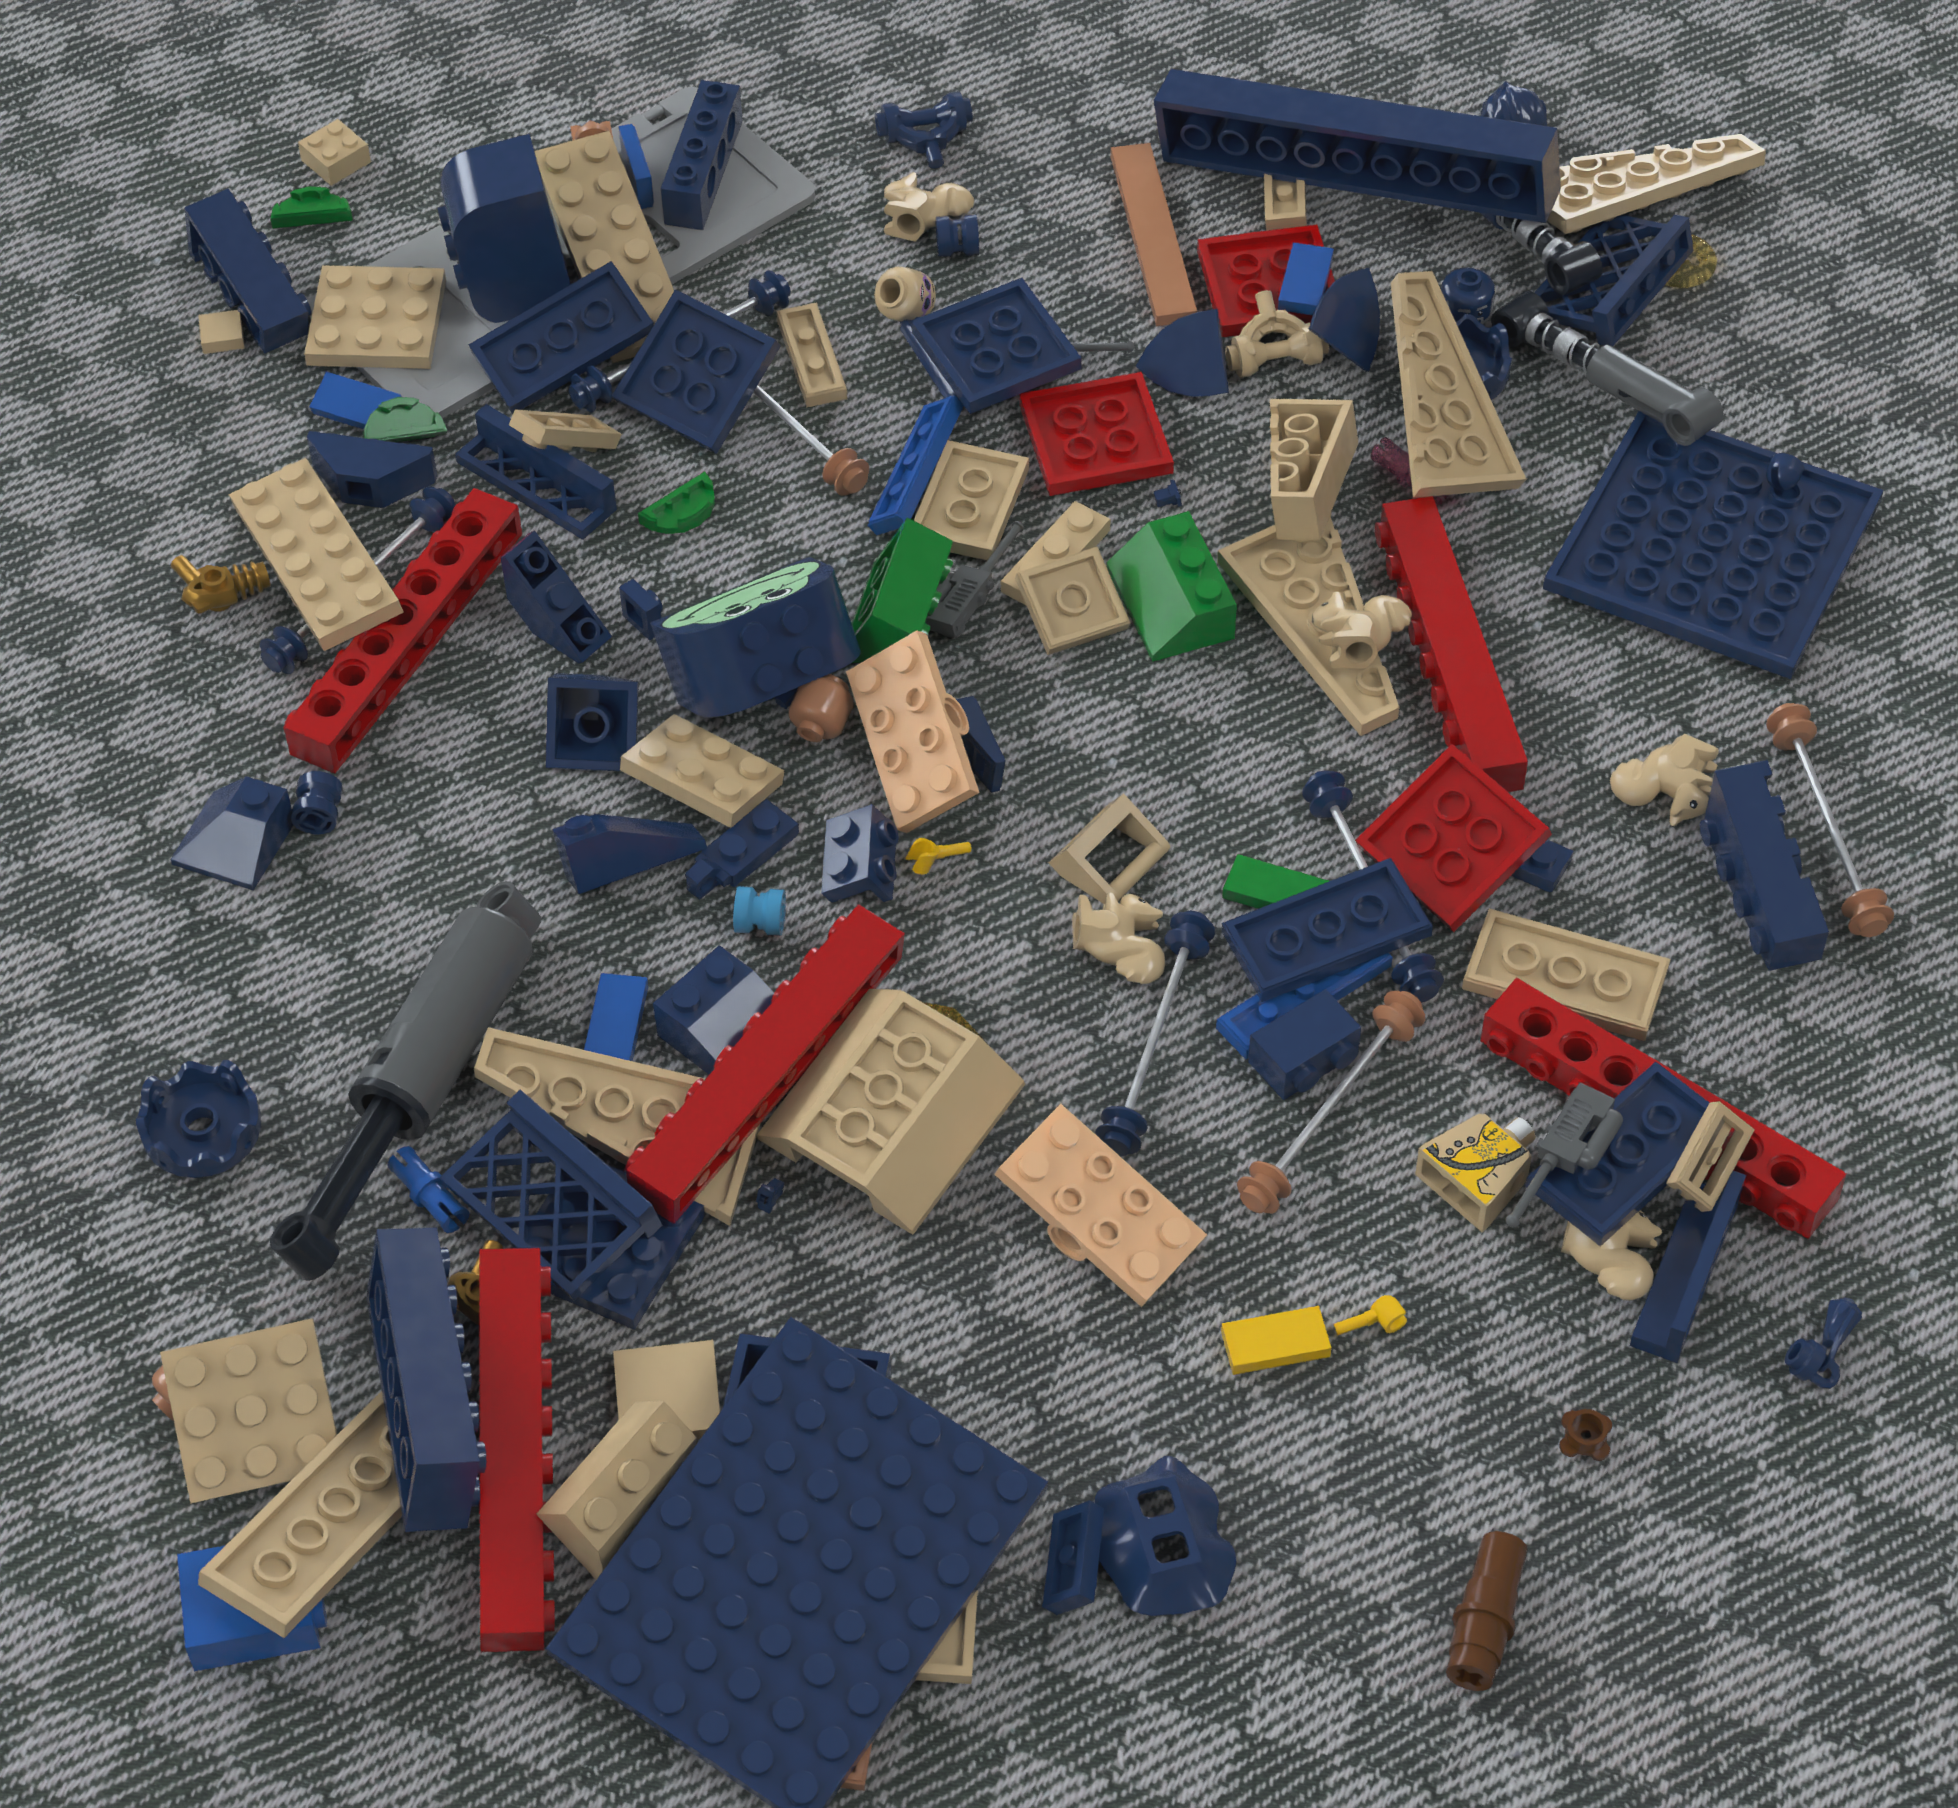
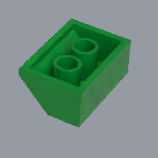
M1189 511L1148 522L1106 562L1111 579L1152 662L1235 639L1237 604Z
M908 517L905 519L873 563L852 620V626L861 653L852 663H862L917 630L928 635L930 625L926 624L925 620L927 615L931 616L935 611L942 596V593L936 590L937 586L945 581L953 565V560L948 558L953 540Z

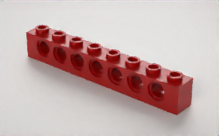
M476 488L472 489L463 502L461 501L456 504L448 521L440 530L433 533L428 546L417 559L409 563L405 575L392 589L404 613L355 636L346 649L343 648L338 652L333 665L322 679L314 682L309 695L299 708L290 712L286 718L283 728L291 756L336 774L500 564V557L508 552L521 537L522 527L517 504Z
M1516 977L1484 1014L1480 1042L1487 1045L1496 1055L1509 1058L1527 1069L1534 1078L1540 1081H1547L1567 1093L1568 1096L1571 1095L1574 1088L1576 1089L1579 1082L1615 1098L1654 1062H1657L1709 1103L1720 1101L1755 1129L1740 1158L1746 1161L1738 1160L1733 1171L1746 1175L1739 1201L1745 1205L1754 1206L1774 1218L1784 1229L1795 1231L1809 1239L1838 1202L1847 1173ZM1733 1127L1721 1147V1154L1716 1163L1711 1165L1704 1180H1709L1735 1131ZM1777 1182H1779V1183H1784V1184H1786V1185H1788V1186H1782V1185L1778 1184Z

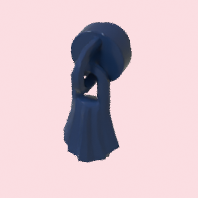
M1845 1297L1829 1301L1822 1345L1812 1339L1808 1341L1798 1339L1791 1345L1785 1356V1364L1789 1366L1791 1374L1802 1381L1810 1380L1820 1388L1831 1389L1837 1385L1840 1378V1369L1834 1358L1840 1345L1862 1318V1312L1852 1299ZM1827 1368L1831 1371L1829 1379L1817 1374V1371L1819 1373L1824 1372Z

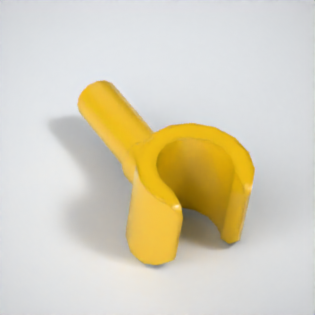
M918 838L912 844L905 859L916 860L912 868L913 872L924 875L929 873L936 859L970 853L972 847L970 842L936 845L926 838Z
M1384 1295L1373 1303L1370 1310L1333 1325L1337 1335L1367 1325L1370 1326L1376 1322H1379L1387 1333H1393L1407 1323V1319L1404 1316L1406 1311L1396 1298Z

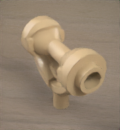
M1269 290L1261 291L1255 295L1260 314L1255 315L1245 325L1239 336H1233L1231 346H1226L1225 348L1228 368L1230 371L1235 370L1239 378L1253 375L1259 370L1258 367L1267 360L1290 356L1303 360V364L1314 365L1322 363L1323 354H1328L1329 344L1309 330L1310 323H1304L1299 318L1287 313L1286 310L1275 309L1272 292ZM1271 332L1284 333L1289 337L1287 340L1265 344L1259 342L1263 336Z

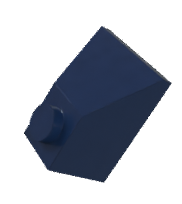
M556 673L549 677L546 768L620 771L621 756L637 744L639 681L603 675Z
M246 776L214 791L170 859L172 865L254 891L294 826L291 820L292 807L287 789Z

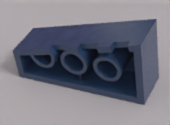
M228 188L184 207L190 256L195 262L202 260L205 266L203 269L205 276L212 284L218 282L223 299L230 308L239 306L237 310L241 314L243 326L262 351L268 353L308 335V317L312 315L310 305L303 293L296 294L292 288L291 276L284 263H276L271 255V245L264 232H256L252 225V216L243 201L237 202Z
M1763 760L1714 772L1705 818L1700 821V833L1704 844L1707 847L1711 846L1716 856V867L1720 879L1723 882H1728L1731 888L1733 905L1737 916L1744 918L1749 927L1753 951L1757 955H1762L1768 971L1821 960L1829 930L1810 877L1800 879L1802 872L1801 852L1796 838L1786 839L1782 816L1785 815L1786 810L1780 795L1773 797L1770 795L1767 780L1773 774L1768 760Z

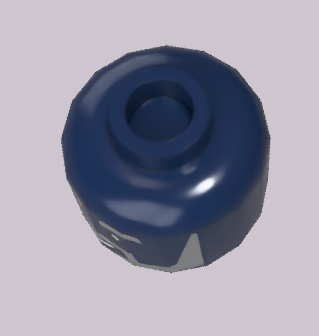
M1460 268L1446 275L1441 284V291L1455 322L1459 321L1464 315L1471 314L1482 325L1486 323L1493 312L1495 285L1490 276L1475 268Z

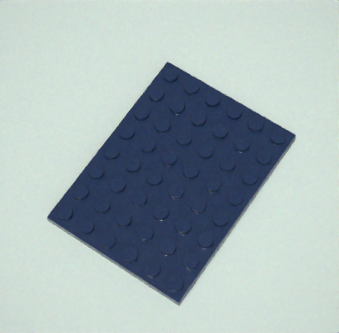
M790 1317L546 1647L547 1655L771 1807L827 1808L918 1677L923 1666L929 1661L1048 1489V1481L801 1322Z

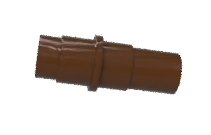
M1493 1531L1484 1534L1472 1577L1466 1585L1462 1603L1457 1605L1452 1616L1455 1629L1449 1648L1450 1658L1446 1675L1451 1682L1467 1690L1485 1691L1491 1688L1496 1670L1501 1665L1506 1643L1511 1640L1515 1633L1516 1625L1513 1616L1518 1601L1517 1590L1528 1549L1523 1540L1510 1533Z

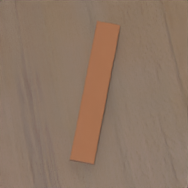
M1150 143L1111 147V161L1156 326L1169 325L1178 318L1196 313L1197 309Z

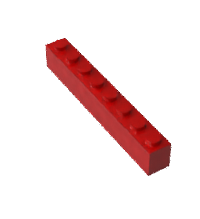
M1433 496L1382 504L1381 522L1375 523L1376 542L1378 547L1385 548L1387 553L1386 570L1389 579L1396 580L1397 598L1408 605L1412 613L1410 625L1408 626L1409 638L1413 646H1419L1421 652L1419 663L1423 678H1430L1432 684L1431 700L1434 711L1436 713L1441 712L1444 719L1443 736L1447 747L1453 744L1507 792L1524 790L1528 760Z
M859 904L847 917L842 915L834 922L829 930L826 942L819 949L813 947L806 954L798 974L791 981L786 979L778 986L773 994L771 1005L763 1014L757 1012L750 1018L743 1030V1037L734 1047L728 1045L721 1051L715 1061L714 1070L705 1080L699 1078L693 1083L685 1096V1103L675 1114L669 1112L659 1123L655 1132V1138L646 1148L643 1146L638 1147L628 1159L625 1166L627 1183L653 1205L656 1213L675 1224L812 1064L869 989H876L901 960L904 932Z
M540 1248L479 1249L480 1441L484 1442L486 1448L485 1473H480L481 1652L544 1650V1632H555L554 1600H544V1582H554V1550L543 1551V1533L553 1532L537 1515L538 1511L546 1504V1502H543V1485L553 1484V1453H542V1437H552V1406H542V1389H552V1359H541V1343H551V1312H541V1297H551V1267H540Z

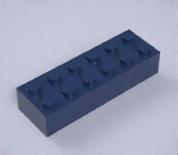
M437 1227L377 1229L366 1296L405 1532L468 1528L471 1507H478L480 1502V1484L477 1474L485 1473L486 1470L485 1444L483 1441L476 1442L475 1437L479 1427L478 1405L476 1401H469L467 1394L471 1390V1367L469 1362H462L460 1356L464 1350L462 1323H454L453 1318L457 1311L455 1285H447L446 1280L450 1273L449 1250L447 1247H440Z

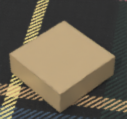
M238 310L199 315L203 354L245 348L243 324Z

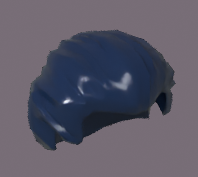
M1507 81L1485 100L1480 112V116L1547 126V111L1544 101L1540 100L1535 92L1527 88L1514 86Z

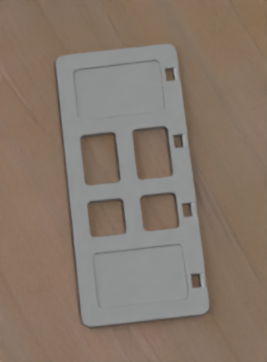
M698 87L683 88L658 102V105L643 114L638 113L611 129L613 141L625 168L621 154L618 126L627 124L635 126L651 174L654 196L653 207L641 210L646 222L651 223L678 247L661 258L671 284L676 283L803 209L815 199L814 184L742 123L704 230L664 225L661 186ZM661 114L668 117L655 125L649 122ZM552 212L566 266L573 265ZM438 225L367 265V267L445 269L446 285L431 369L356 368L376 387L401 394L402 397L419 399L420 403L429 406L435 413L438 412L444 418L495 388L472 354L468 344L508 321L493 323L482 318L475 311L468 289H459L453 265L457 263L449 258L444 236L449 235L451 230L444 232L442 226ZM316 294L307 299L312 313ZM312 315L308 317L309 323H311Z

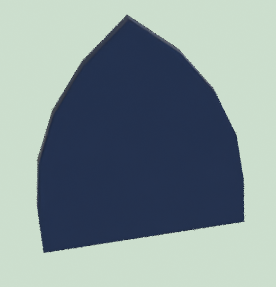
M1369 268L1349 272L1336 280L1322 295L1309 326L1311 332L1366 372L1370 370L1380 334L1378 296Z
M1218 309L1196 312L1178 318L1163 328L1147 345L1136 367L1152 382L1173 393L1189 397L1229 393Z

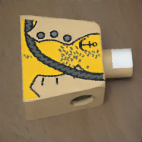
M1477 1114L1423 1144L1418 1151L1415 1175L1477 1229L1484 1232L1526 1182L1532 1157L1526 1147L1536 1138L1534 1130L1527 1121L1519 1117L1502 1129L1486 1114Z

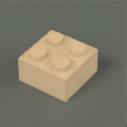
M339 119L298 142L301 161L331 186L371 163L368 144Z

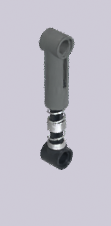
M1522 292L1492 314V327L1498 323L1505 326L1508 333V346L1517 347L1521 343L1532 344L1535 347L1542 346L1547 354H1553L1556 359L1577 370L1583 369L1587 380L1591 384L1663 424L1667 433L1678 444L1684 446L1691 445L1723 421V407L1719 399L1710 390L1699 387L1691 391L1611 345H1605L1599 349L1598 343L1590 345L1586 336L1570 327L1564 330L1559 328L1558 321L1550 317L1545 302L1534 292Z

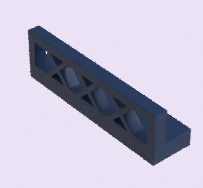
M487 404L475 413L478 435L455 454L458 464L582 540L617 510L614 481L554 445H547L546 449H539L527 444L522 440L523 434L509 426L511 418ZM487 447L498 454V459L480 461L474 456ZM523 469L530 473V478L511 480L505 476V471ZM554 488L561 492L562 498L542 499L536 495V490ZM587 508L592 513L580 522L568 515V509Z
M1732 1171L1726 1187L1722 1190L1712 1211L1701 1212L1695 1207L1696 1202L1694 1200H1685L1653 1285L1632 1334L1631 1347L1678 1363L1738 1208L1746 1175ZM1704 1183L1701 1184L1700 1189H1701L1702 1191H1703L1704 1187L1706 1186V1184H1704Z

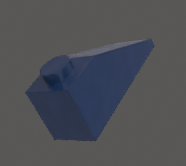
M594 814L591 816L579 815L572 817L563 826L552 829L566 878L578 894L707 849L705 839L689 823Z

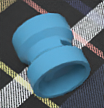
M738 886L734 901V932L750 933L755 928V925H757L758 930H763L767 935L781 936L786 914L785 890L770 889L766 893H760V896H758L753 887Z

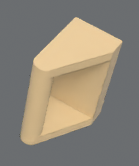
M1123 793L1106 805L1048 863L1061 877L1101 903L1106 904L1107 893H1113L1117 901H1119L1169 851L1170 844ZM1114 828H1117L1146 848L1108 884L1085 857Z

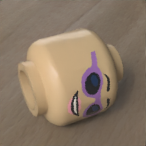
M897 266L888 269L880 276L876 284L874 296L880 313L888 319L900 322L930 314L935 304L936 292L934 284L927 275L914 269Z

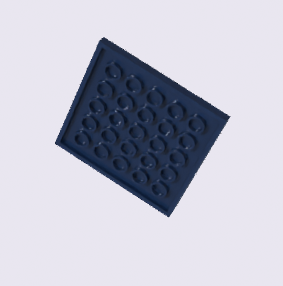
M1638 411L1544 578L1543 589L1791 679L1881 502L1884 490L1802 462L1804 472L1799 482L1792 489L1776 490L1768 484L1766 478L1767 466L1772 456L1776 454L1775 452L1712 430L1691 445L1684 446L1678 444L1670 437L1663 424Z

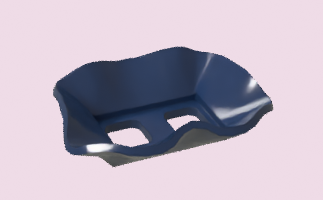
M1164 1456L1158 1459L1145 1472L1127 1480L1111 1483L1102 1487L1097 1492L1095 1503L1104 1508L1099 1561L1114 1581L1125 1604L1131 1610L1150 1616L1184 1614L1212 1608L1224 1599L1232 1581L1237 1560L1235 1550L1230 1542L1223 1539L1217 1532L1219 1501L1214 1490L1205 1481L1193 1474L1177 1458ZM1167 1490L1171 1495L1175 1507L1174 1511L1151 1518L1145 1517L1141 1512L1138 1497L1153 1491ZM1177 1534L1183 1536L1189 1555L1184 1559L1160 1563L1156 1559L1152 1542L1156 1539Z

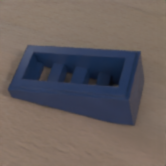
M974 696L956 699L965 711L969 722V731L961 738L972 771L991 793L998 792L1002 787L1006 760L977 699Z

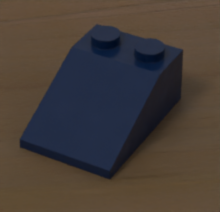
M719 945L653 1003L657 1036L709 1075L714 1070L715 1061L721 1051L728 1045L734 1047L743 1037V1030L750 1018L757 1012L763 1014L771 1005L774 992L753 969Z

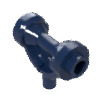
M960 91L946 94L934 108L910 111L899 107L895 103L881 104V112L875 113L878 137L885 136L888 144L898 142L916 153H925L928 165L932 169L943 166L944 160L941 150L946 148L947 144L958 132L966 130L967 122H972L973 120L969 98H962ZM935 123L939 125L930 131H916L913 128Z

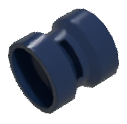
M966 214L961 219L953 220L949 216L935 217L938 258L951 257L954 252H963L967 256L979 255L977 214ZM957 226H960L961 245L958 242Z
M322 771L306 772L299 777L296 788L298 800L295 801L291 813V820L296 828L306 833L319 835L329 833L335 829L338 819V809L336 806L340 803L343 792L341 781L332 774Z

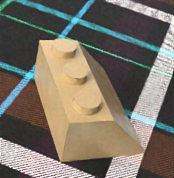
M665 1401L634 1402L538 1511L537 1515L597 1580L698 1443L697 1437Z

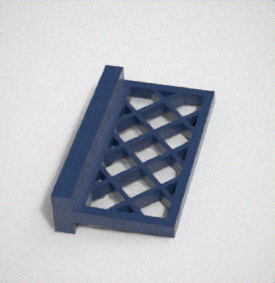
M1674 214L1668 223L1664 224L1619 215L1613 220L1593 224L1579 242L1587 241L1597 252L1602 250L1604 255L1599 256L1602 268L1610 266L1612 270L1602 273L1598 280L1566 295L1556 293L1547 279L1535 293L1545 303L1562 299L1563 303L1550 307L1547 306L1550 317L1553 320H1557L1559 325L1595 332L1599 345L1614 346L1694 251L1689 217ZM1609 227L1624 230L1612 235L1603 236ZM1650 236L1655 237L1652 241L1645 242L1642 244H1639L1638 242L1639 239H1643ZM1629 242L1632 245V247H1628L1618 251H1610V248L1626 244ZM1637 258L1632 265L1621 268L1617 265L1618 263ZM1616 282L1611 289L1601 292L1597 290L1598 287ZM1587 290L1591 292V295L1570 300L1568 297ZM1595 307L1592 311V316L1576 313Z
M520 1089L506 1102L510 1111L440 1176V1179L447 1188L514 1248H540V1267L550 1266L551 1281L575 1301L642 1234L649 1239L662 1226V1223L653 1205ZM512 1129L523 1137V1153L498 1155V1143ZM532 1146H533L535 1149H537L539 1152H532V1153H531ZM551 1162L556 1166L555 1182L530 1184L531 1164ZM522 1165L521 1185L496 1186L497 1166ZM488 1167L487 1187L466 1189L459 1182L472 1168ZM564 1174L572 1181H564ZM584 1191L589 1195L588 1211L563 1213V1193ZM555 1193L554 1214L529 1216V1195ZM520 1196V1216L499 1218L495 1215L496 1198ZM479 1199H486V1206ZM597 1203L605 1210L597 1211ZM617 1220L626 1228L614 1241L596 1243V1222ZM588 1223L587 1243L561 1245L562 1224ZM553 1225L552 1246L531 1247L527 1243L528 1227ZM511 1228H519V1235ZM586 1255V1268L572 1282L560 1273L561 1256ZM552 1257V1265L544 1258Z

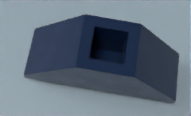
M308 432L307 441L313 467L342 503L384 508L436 483L438 475L433 447L351 437L334 433Z
M535 530L527 534L500 557L507 599L534 635L578 664L583 663L612 637Z

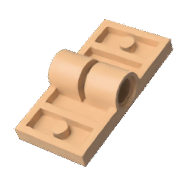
M917 630L846 671L897 830L908 833L979 793L961 738L968 733L969 722L960 703L952 695L946 693L927 634Z
M1062 1104L1037 1127L994 1174L1049 1223L1047 1228L1048 1235L1061 1252L1077 1261H1083L1085 1258L1090 1260L1141 1307L1207 1236L1202 1229Z

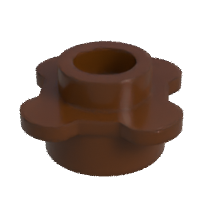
M1591 1409L1568 1411L1563 1415L1561 1423L1565 1428V1437L1560 1440L1559 1448L1564 1455L1568 1457H1574L1577 1454L1587 1455L1596 1461L1605 1460L1609 1456L1610 1446L1607 1444V1434L1612 1430V1422L1607 1416ZM1587 1433L1591 1437L1589 1439H1584L1581 1436V1434Z

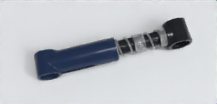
M1480 213L1497 229L1512 232V236L1528 251H1533L1534 256L1542 260L1547 281L1556 293L1566 295L1601 277L1602 263L1596 249L1587 241L1574 244L1564 239V237L1556 238L1554 236V229L1548 223Z

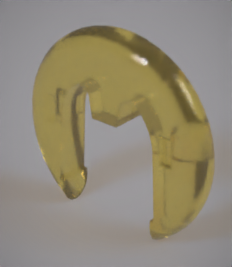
M1692 235L1693 249L1699 265H1692L1689 260H1685L1665 285L1676 288H1690L1709 280L1717 268V256L1710 244L1702 238Z

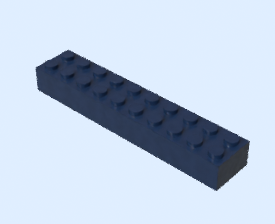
M1170 69L1153 100L1163 162L1264 178V174L1272 175L1274 180L1296 183L1297 179L1305 181V185L1540 223L1547 222L1561 191L1558 131L1555 127Z

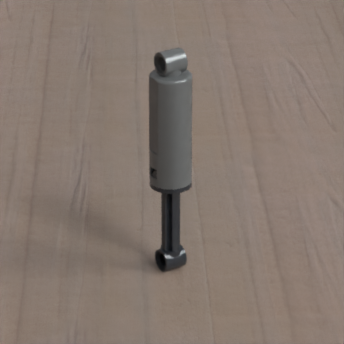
M505 881L491 887L480 898L476 907H470L460 912L348 1093L350 1103L361 1116V1119L304 1211L296 1212L286 1217L273 1231L270 1238L271 1248L302 1280L310 1281L317 1279L325 1274L336 1262L340 1247L334 1241L336 1232L394 1137L409 1140L423 1137L533 955L530 937L538 929L541 923V916L511 882Z

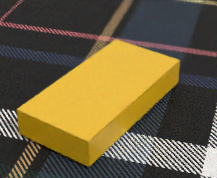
M1319 1306L1222 1323L1221 1334L1233 1375L1331 1357V1345Z

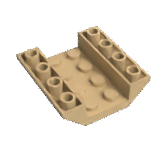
M869 989L756 1136L758 1140L795 1163L804 1155L866 1193L876 1213L913 1235L1025 1086V1082L980 1036L902 990Z

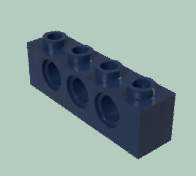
M701 80L661 186L664 225L704 230L743 122L740 85Z

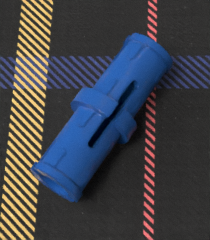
M405 1146L397 1150L408 1165L405 1166L392 1155L387 1166L410 1190L409 1196L418 1207H425L441 1225L444 1232L452 1233L460 1229L449 1216V1213L451 1212L463 1224L467 1222L470 1213L440 1179L442 1175L437 1171L432 1172L412 1147Z

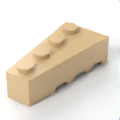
M1270 399L1271 501L1277 540H1294L1296 542L1320 541L1358 446L1353 400Z

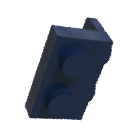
M873 804L826 820L821 894L831 903L867 890H871L883 902L893 899L894 881L897 877L895 855L896 844L899 840L898 830L894 822L886 818Z

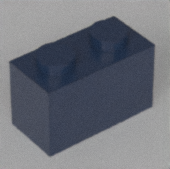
M1325 989L1250 1035L1248 1062L1281 1099L1285 1100L1298 1091L1300 1093L1308 1091L1322 1076L1335 1068L1343 1069L1351 1064L1359 1053L1361 1026Z

